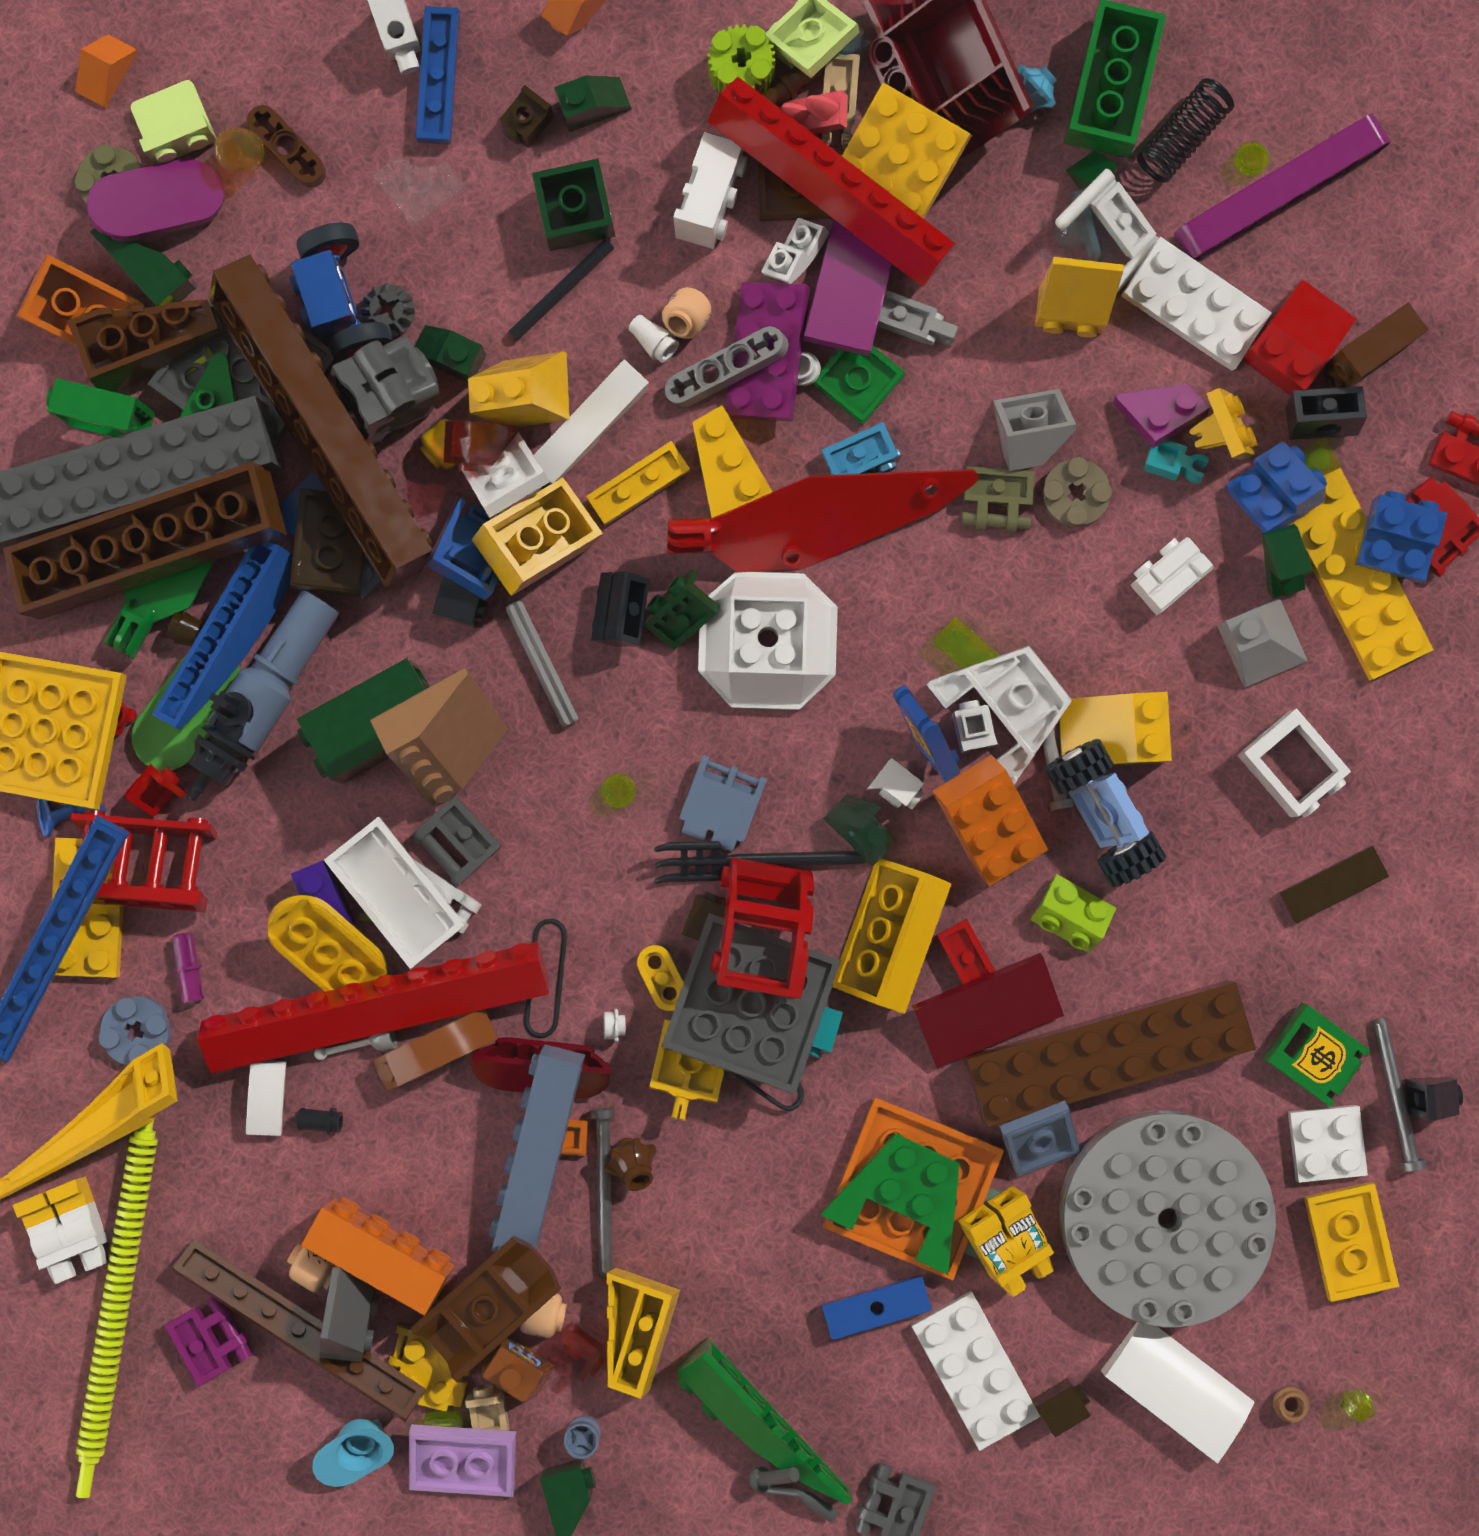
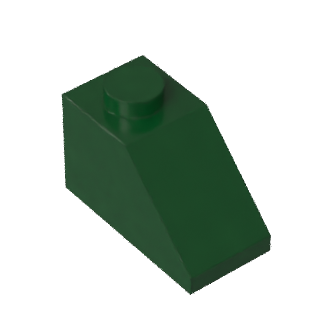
M585 75L554 87L557 102L569 132L632 109L620 77Z
M425 325L415 345L425 355L431 366L467 383L468 378L478 374L486 357L481 344L454 331Z
M577 1459L543 1469L540 1482L556 1536H572L591 1500L592 1489L596 1488L593 1469L591 1466L586 1468L584 1459Z

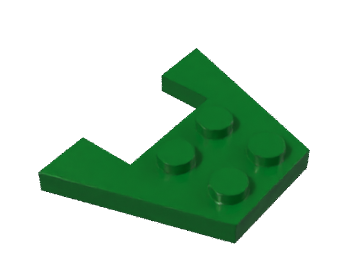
M895 1132L820 1212V1215L853 1230L867 1198L929 1227L915 1259L948 1275L960 1163Z

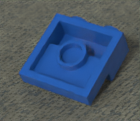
M1282 441L1255 458V466L1238 476L1226 484L1230 496L1257 527L1265 533L1286 527L1325 502V486L1327 482L1318 469L1315 468L1310 471L1304 464L1306 459L1299 447L1294 445L1290 448Z
M1386 491L1385 495L1380 494L1372 499L1355 565L1423 583L1427 578L1434 548L1440 544L1448 513L1439 511L1440 505L1438 503L1420 500L1417 505L1406 502L1407 496L1403 493Z

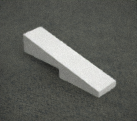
M625 359L570 416V420H566L533 455L550 481V485L561 479L599 442L600 437L647 392L649 382Z

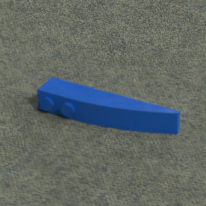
M270 541L248 549L152 715L180 730L210 700V695L212 693L215 694L226 682L270 622L289 589L293 561L291 553Z

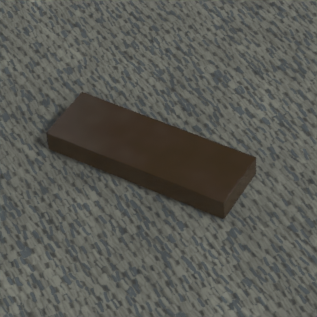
M1369 846L1280 891L1279 894L1294 923H1299L1388 878L1389 875L1374 846Z

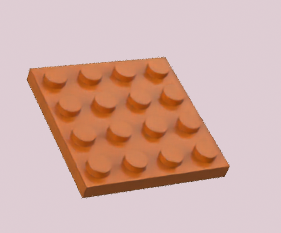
M874 1096L835 1196L895 1132L958 1161L960 1167L948 1275L915 1259L929 1229L928 1226L868 1198L853 1230L827 1218L823 1228L953 1281L969 1241L957 1220L983 1205L1004 1149Z

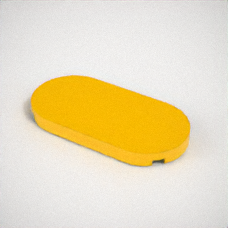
M297 895L282 900L272 909L267 925L269 942L277 952L324 992L342 988L349 983L359 984L376 980L378 977L387 974V962L381 950L327 902L313 896Z

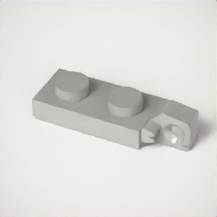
M887 290L885 291L877 327L924 344L934 345V342L937 341L948 346H952L958 331V326L943 321L944 316L937 313V308Z

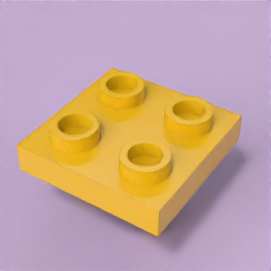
M1221 388L1206 393L1214 413L1190 429L1191 435L1202 437L1195 442V447L1206 450L1227 445L1231 457L1241 461L1256 456L1253 447L1258 446L1251 427L1246 428L1240 416L1244 415L1245 411L1238 395L1234 396L1232 393Z

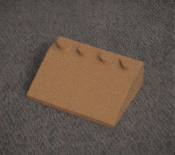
M466 668L370 720L388 757L432 806L437 803L447 802L455 793L462 790L508 731L506 723Z

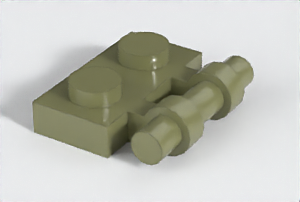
M971 466L965 468L975 470L979 478L977 483L967 489L963 495L964 503H977L976 513L963 512L961 525L975 526V530H986V527L1005 528V532L1015 533L1017 529L1030 530L1031 517L1018 516L1019 506L1031 507L1033 505L1035 471H1009V469ZM988 504L1006 505V515L987 514Z

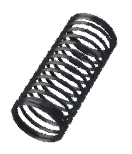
M1202 79L1194 90L1190 92L1189 96H1186L1185 100L1175 109L1174 113H1171L1170 117L1165 120L1164 124H1161L1159 130H1156L1154 133L1155 135L1150 137V141H1146L1145 146L1141 147L1136 153L1140 167L1153 179L1162 183L1169 182L1173 175L1176 174V170L1181 168V164H1185L1186 159L1191 157V153L1196 152V147H1200L1201 142H1205L1206 136H1210L1211 131L1216 129V125H1220L1221 120L1226 118V114H1230L1234 109V99L1229 91L1214 79ZM1204 87L1218 94L1225 101L1228 108L1223 107L1215 97L1205 91ZM1192 98L1196 99L1198 104L1193 102ZM1202 102L1209 106L1215 114H1213L1206 107H1204ZM1187 104H1191L1194 110L1188 108ZM1197 108L1203 111L1210 118V120L1204 117ZM1182 109L1186 110L1188 115L1184 114ZM1192 113H1193L1194 115H1196L1205 125H1203L1202 123H1200V122L1192 115ZM1177 115L1182 116L1184 121L1178 119ZM1188 120L1194 123L1200 129V131L1194 128ZM1172 121H1176L1179 127L1175 126ZM1183 125H1184L1185 127H1187L1195 136H1193L1192 134H1190V133L1183 127ZM1167 126L1172 127L1175 133L1169 131ZM1162 132L1167 133L1169 138L1165 137ZM1179 132H1181L1183 135H1185V137H1186L1189 141H1187L1186 139H1184V138L1179 134ZM1173 137L1179 140L1185 147L1180 145ZM1158 138H1162L1166 145L1160 143ZM1152 143L1157 144L1160 150L1154 148ZM1169 143L1172 144L1179 152H1177L1176 150H1174V149L1169 145ZM1143 154H1146L1150 161L1160 171L1167 174L1168 177H1163L1152 170L1145 161Z

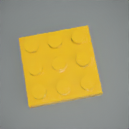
M883 82L842 157L924 219L972 135Z

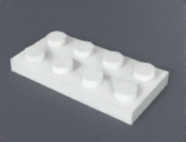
M1161 236L1156 240L1121 295L1124 299L1231 371L1237 368L1272 313Z
M972 1291L911 1324L979 1451L1040 1417Z

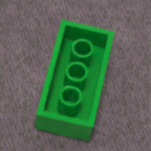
M1108 0L1099 1L1090 28L1063 141L1064 144L1129 159L1137 142L1167 14Z

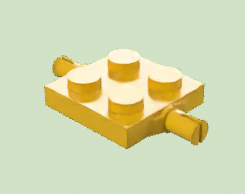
M664 1019L649 1089L666 1092L675 1097L671 1118L677 1120L679 1107L681 1106L679 1120L685 1121L689 1101L702 1100L717 1104L724 1070L662 1048L661 1046L670 1020Z

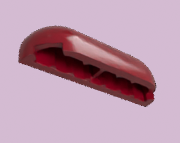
M501 1037L495 1040L494 1044L486 1046L482 1050L477 1049L471 1058V1067L475 1076L487 1086L502 1091L524 1093L525 1087H532L534 1076L528 1074L531 1060L534 1054H540L545 1044L585 1055L575 1098L596 1096L603 1092L610 1082L609 1063H606L601 1057L596 1055L594 1048L585 1045Z

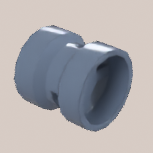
M587 1415L577 1416L572 1419L564 1437V1446L568 1454L578 1459H585L593 1455L598 1448L601 1436L600 1425L594 1418Z

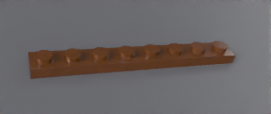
M195 1239L192 1240L172 1267L174 1273L404 1422L407 1421L426 1392V1388L367 1351L363 1353L362 1362L319 1358L322 1321Z

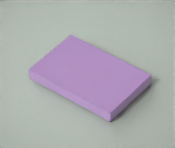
M411 1424L409 1431V1490L504 1497L514 1496L516 1431Z

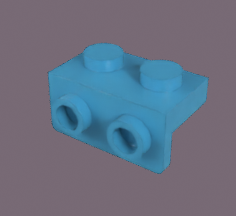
M884 422L821 450L831 475L889 473L897 468L896 463L901 458V453L899 449L895 448Z

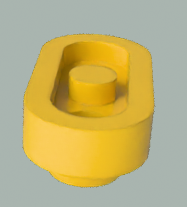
M659 945L648 946L638 956V970L655 1004L662 1010L674 1011L684 981L667 949ZM651 956H658L661 959L662 963L658 969H653L649 966L648 961ZM666 987L676 989L677 995L674 999L668 1000L664 997L663 992Z

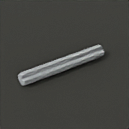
M521 601L509 604L506 607V612L560 724L566 727L578 721V716L524 604Z

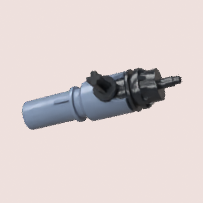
M302 590L260 655L254 654L253 658L256 661L252 667L242 668L226 692L221 691L218 696L214 693L210 695L209 699L213 701L210 708L214 711L207 721L212 725L204 724L201 727L207 733L204 737L200 734L197 735L195 738V752L188 761L190 765L201 771L187 794L189 799L197 801L212 779L224 786H228L234 775L245 771L248 767V764L244 762L245 758L255 759L253 751H259L292 701L289 690L293 684L299 685L300 681L297 678L340 613L309 592Z

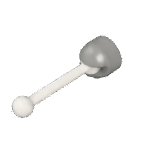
M390 1031L373 1035L367 1039L329 1048H318L314 1050V1056L318 1060H323L327 1055L367 1045H372L373 1048L382 1052L391 1051L398 1047L396 1032Z

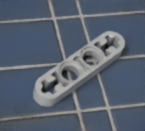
M768 326L670 377L665 386V394L675 405L683 408L689 407L780 360L788 350V339L775 327ZM773 337L776 340L774 342L775 348L770 351L767 348L769 345L768 339ZM755 345L759 349L757 352L760 355V358H758V355L752 349V346ZM747 351L749 354L748 363L742 368H735L733 361L736 354ZM710 367H718L719 377L717 380L710 384L705 383L704 374L706 370ZM696 382H697L698 385L701 387L700 389H698L697 387L694 386V384H696ZM681 384L687 387L684 390L685 396L683 397L677 394L680 392L679 386Z

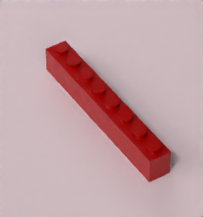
M740 77L734 79L719 94L707 121L709 124L920 286L924 287L947 258L956 244Z

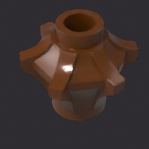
M623 1138L609 1151L612 1157L604 1165L607 1174L620 1178L626 1184L628 1190H642L653 1181L651 1164L657 1150L654 1144L644 1145L639 1138Z

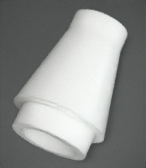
M643 315L636 316L629 325L628 330L637 338L652 360H659L661 363L666 362L674 355L679 346L675 335L646 319Z

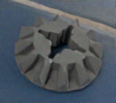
M385 283L378 287L373 286L372 290L366 296H363L360 312L364 323L381 322L386 324L392 338L403 334L411 326L415 316V306L411 296L400 285L395 286ZM383 299L389 306L396 305L392 309L394 321L390 317L388 318L386 314H378L382 311L379 300Z

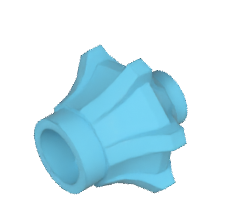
M1021 64L1017 71L1034 106L1031 113L1044 107L1053 108L1057 104L1053 96V84L1057 79L1044 65L1038 70L1037 68H1027Z

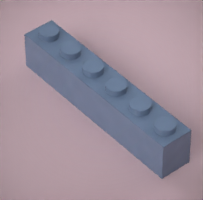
M545 1044L540 1054H534L528 1074L533 1075L534 1079L531 1088L525 1087L520 1107L526 1109L524 1120L518 1119L514 1129L512 1140L518 1141L516 1152L509 1153L504 1171L510 1174L508 1185L502 1184L496 1204L502 1206L500 1218L494 1216L489 1232V1237L494 1238L491 1250L493 1252H496L512 1236L530 1243L537 1251L585 1059L584 1054Z

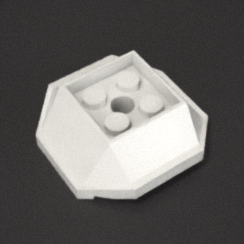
M735 572L708 595L720 607L718 613L699 630L698 672L731 708L801 710L835 677L838 606L805 574ZM765 630L773 631L778 637L777 643L772 647L762 646L758 641V636L761 632Z

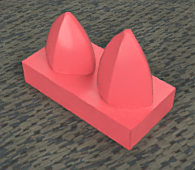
M842 90L783 102V105L780 107L781 110L813 134L847 128L848 94Z

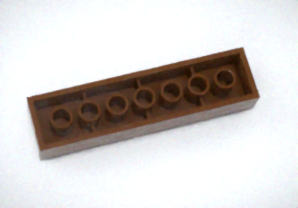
M252 461L3 548L18 613L41 620L286 536L287 533L271 472Z
M1226 980L965 1056L964 1060L982 1122L986 1127H991L1024 1117L1062 1101L1070 1104L1256 1050L1237 983Z

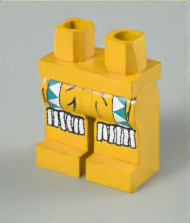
M1012 1185L987 1201L991 1209L983 1204L957 1221L984 1265L989 1277L999 1284L1010 1296L1015 1297L1026 1288L1021 1274L1030 1269L1032 1274L1037 1279H1040L1054 1271L1049 1257L1054 1252L1050 1244L1047 1243V1239L1030 1208L1032 1205L1027 1195ZM1011 1200V1201H1009L1008 1203H1006V1204H1004V1205L1002 1206V1204H1003L1005 1201ZM982 1218L981 1220L973 1224L975 1220Z

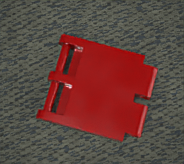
M1429 477L1411 493V496L1417 503L1420 500L1438 503L1440 505L1439 511L1448 513L1440 544L1434 548L1429 567L1437 577H1441L1446 572L1445 568L1458 556L1463 557L1468 552L1467 547L1479 537V516L1446 481L1438 484L1435 479ZM1409 497L1405 500L1406 502H1410V503L1416 504V503H1415L1412 499H1410ZM1474 528L1475 531L1462 543L1460 540ZM1452 548L1453 552L1439 563L1438 560Z

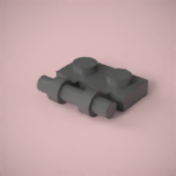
M880 1462L876 1474H872L868 1483L870 1490L865 1504H861L857 1513L859 1520L855 1530L863 1535H868L872 1524L881 1527L879 1536H919L936 1489L935 1483L904 1471L900 1475L898 1484L888 1480L892 1467ZM883 1494L892 1497L887 1514L877 1510Z

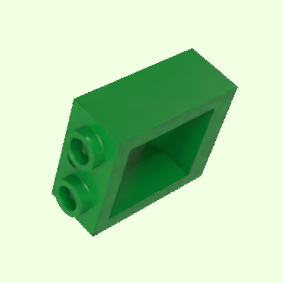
M58 378L55 379L54 386L48 390L46 396L47 412L67 426L114 438L151 427L155 417V412L136 397Z

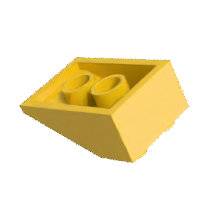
M1053 257L1039 286L1035 326L1043 327L1044 332L1051 334L1063 333V330L1077 331L1078 336L1093 338L1097 334H1102L1108 325L1124 265Z
M1168 692L1072 698V702L1059 719L1061 756L1079 745L1082 746L1085 742L1100 739L1113 761L1112 766L1159 764L1172 761Z

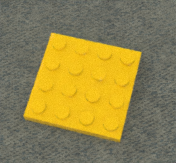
M0 652V791L100 810L127 675Z

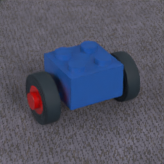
M343 222L330 223L313 228L302 234L296 242L301 259L291 262L294 275L289 276L295 295H299L302 304L305 306L300 308V313L306 328L310 327L314 337L319 336L325 345L329 344L331 354L337 362H342L352 357L360 348L373 341H380L382 346L391 342V335L386 324L381 322L361 324L344 271L338 263L340 259L349 256L359 247V238L354 226Z

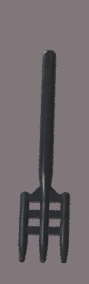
M720 841L670 842L655 847L654 851H681V858L665 859L655 863L654 867L681 866V873L664 875L656 878L654 882L658 884L663 882L720 881L721 874L719 872L722 871L724 866L730 865L731 857L779 866L864 864L867 861V854L865 851H826L725 855L719 850L721 848ZM688 850H696V857L688 858ZM703 850H711V857H703ZM711 865V873H703V866ZM688 866H696V873H688Z

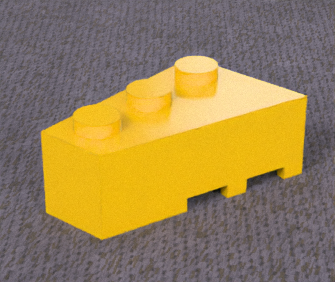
M722 405L692 422L711 518L772 492Z
M614 1268L607 1272L609 1304L607 1307V1318H609V1340L607 1341L608 1387L641 1399L650 1391L680 1290L637 1274Z

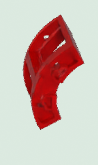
M731 857L729 867L724 866L721 874L720 887H725L723 930L719 952H713L710 972L715 973L717 985L801 999L809 952H807L808 942L804 941V935H811L813 926L814 906H811V899H807L808 896H813L814 894L813 873L807 870ZM737 894L792 904L793 909L738 900ZM735 923L792 932L786 980L727 970Z

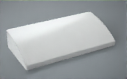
M377 817L324 859L326 864L410 969L415 967L465 926V923L380 817Z
M1137 1322L1101 1369L1105 1377L1217 1464L1236 1438L1254 1405V1401L1158 1326Z

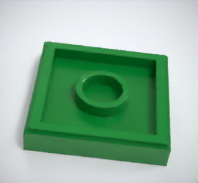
M873 345L870 357L838 349L821 369L817 380L811 385L863 427L906 376V372Z

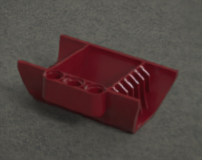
M862 0L879 36L872 42L869 56L881 85L884 82L969 132L972 137L958 160L1002 133L1034 109L986 0ZM892 47V56L889 58V52ZM906 78V86L903 90V80Z

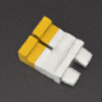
M86 1176L12 1205L17 1218H22L30 1238L32 1251L37 1258L36 1263L39 1270L47 1267L49 1275L55 1284L76 1276L70 1258L72 1256L80 1255L85 1271L107 1263L103 1244L109 1241L103 1230L102 1221Z

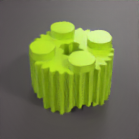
M737 24L734 29L729 26L728 31L724 29L718 31L712 38V46H709L708 76L713 89H718V94L737 77L751 85L760 94L771 87V82L774 81L776 59L774 46L770 44V38H766L765 31L759 26L750 25L749 28H746V25L743 24L739 28ZM738 63H745L746 66L738 67Z

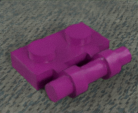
M213 1297L206 1301L213 1312L212 1314L204 1317L199 1306H196L164 1325L198 1387L232 1367L226 1356L229 1352L234 1350L240 1362L252 1355L246 1344L249 1341L244 1331L240 1333L231 1317L233 1311ZM219 1323L227 1338V1341L221 1345L210 1328Z

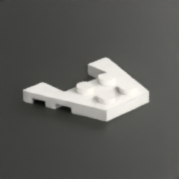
M1030 646L932 679L926 684L945 709L972 688L979 692L1018 742L996 759L1007 770L1014 785L1072 702V699Z

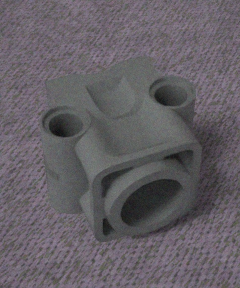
M402 336L383 346L380 341L368 343L360 348L352 357L333 365L330 372L333 377L332 381L337 385L341 393L343 406L347 412L352 411L359 422L361 435L365 441L369 440L372 444L378 442L381 444L390 441L389 437L397 432L402 434L406 429L405 426L430 415L439 396L438 382L429 361L418 348L412 345L406 336Z

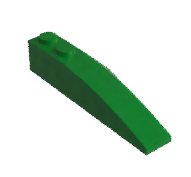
M708 1337L677 1366L676 1373L679 1375L677 1382L689 1395L694 1392L703 1401L701 1407L713 1421L718 1418L752 1450L777 1468H797L800 1474L798 1480L812 1489L846 1505L853 1500L851 1490Z

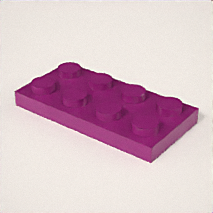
M742 282L734 343L762 328L771 326L779 329L786 336L789 345L785 356L780 360L728 386L725 411L729 418L793 421L810 288L806 284ZM773 337L768 339L769 345L767 348L770 351L775 348L774 342L776 340ZM755 345L752 346V349L756 352L758 358H760V355L757 352L759 349ZM742 351L736 354L733 361L735 368H742L748 363V352Z

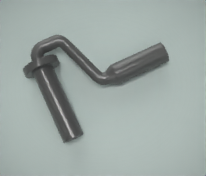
M761 1466L755 1467L751 1471L749 1480L754 1491L769 1495L800 1498L802 1504L828 1522H832L836 1518L837 1510L810 1491H804L799 1488L771 1486L797 1482L800 1476L797 1468L792 1467L769 1471Z

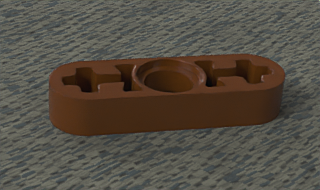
M259 105L249 112L247 124L252 133L300 184L313 188L319 186L324 181L326 169L321 159L271 107ZM260 117L268 119L270 125L276 131L273 136L265 127L259 125L257 120ZM292 139L296 142L295 150L291 154L283 155L278 152V146L282 140ZM301 157L310 167L315 165L316 174L314 176L304 175L305 171L297 162Z

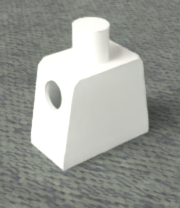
M368 0L389 60L396 59L402 75L419 70L420 66L415 53L422 51L406 1ZM398 34H403V36L398 39L394 38Z

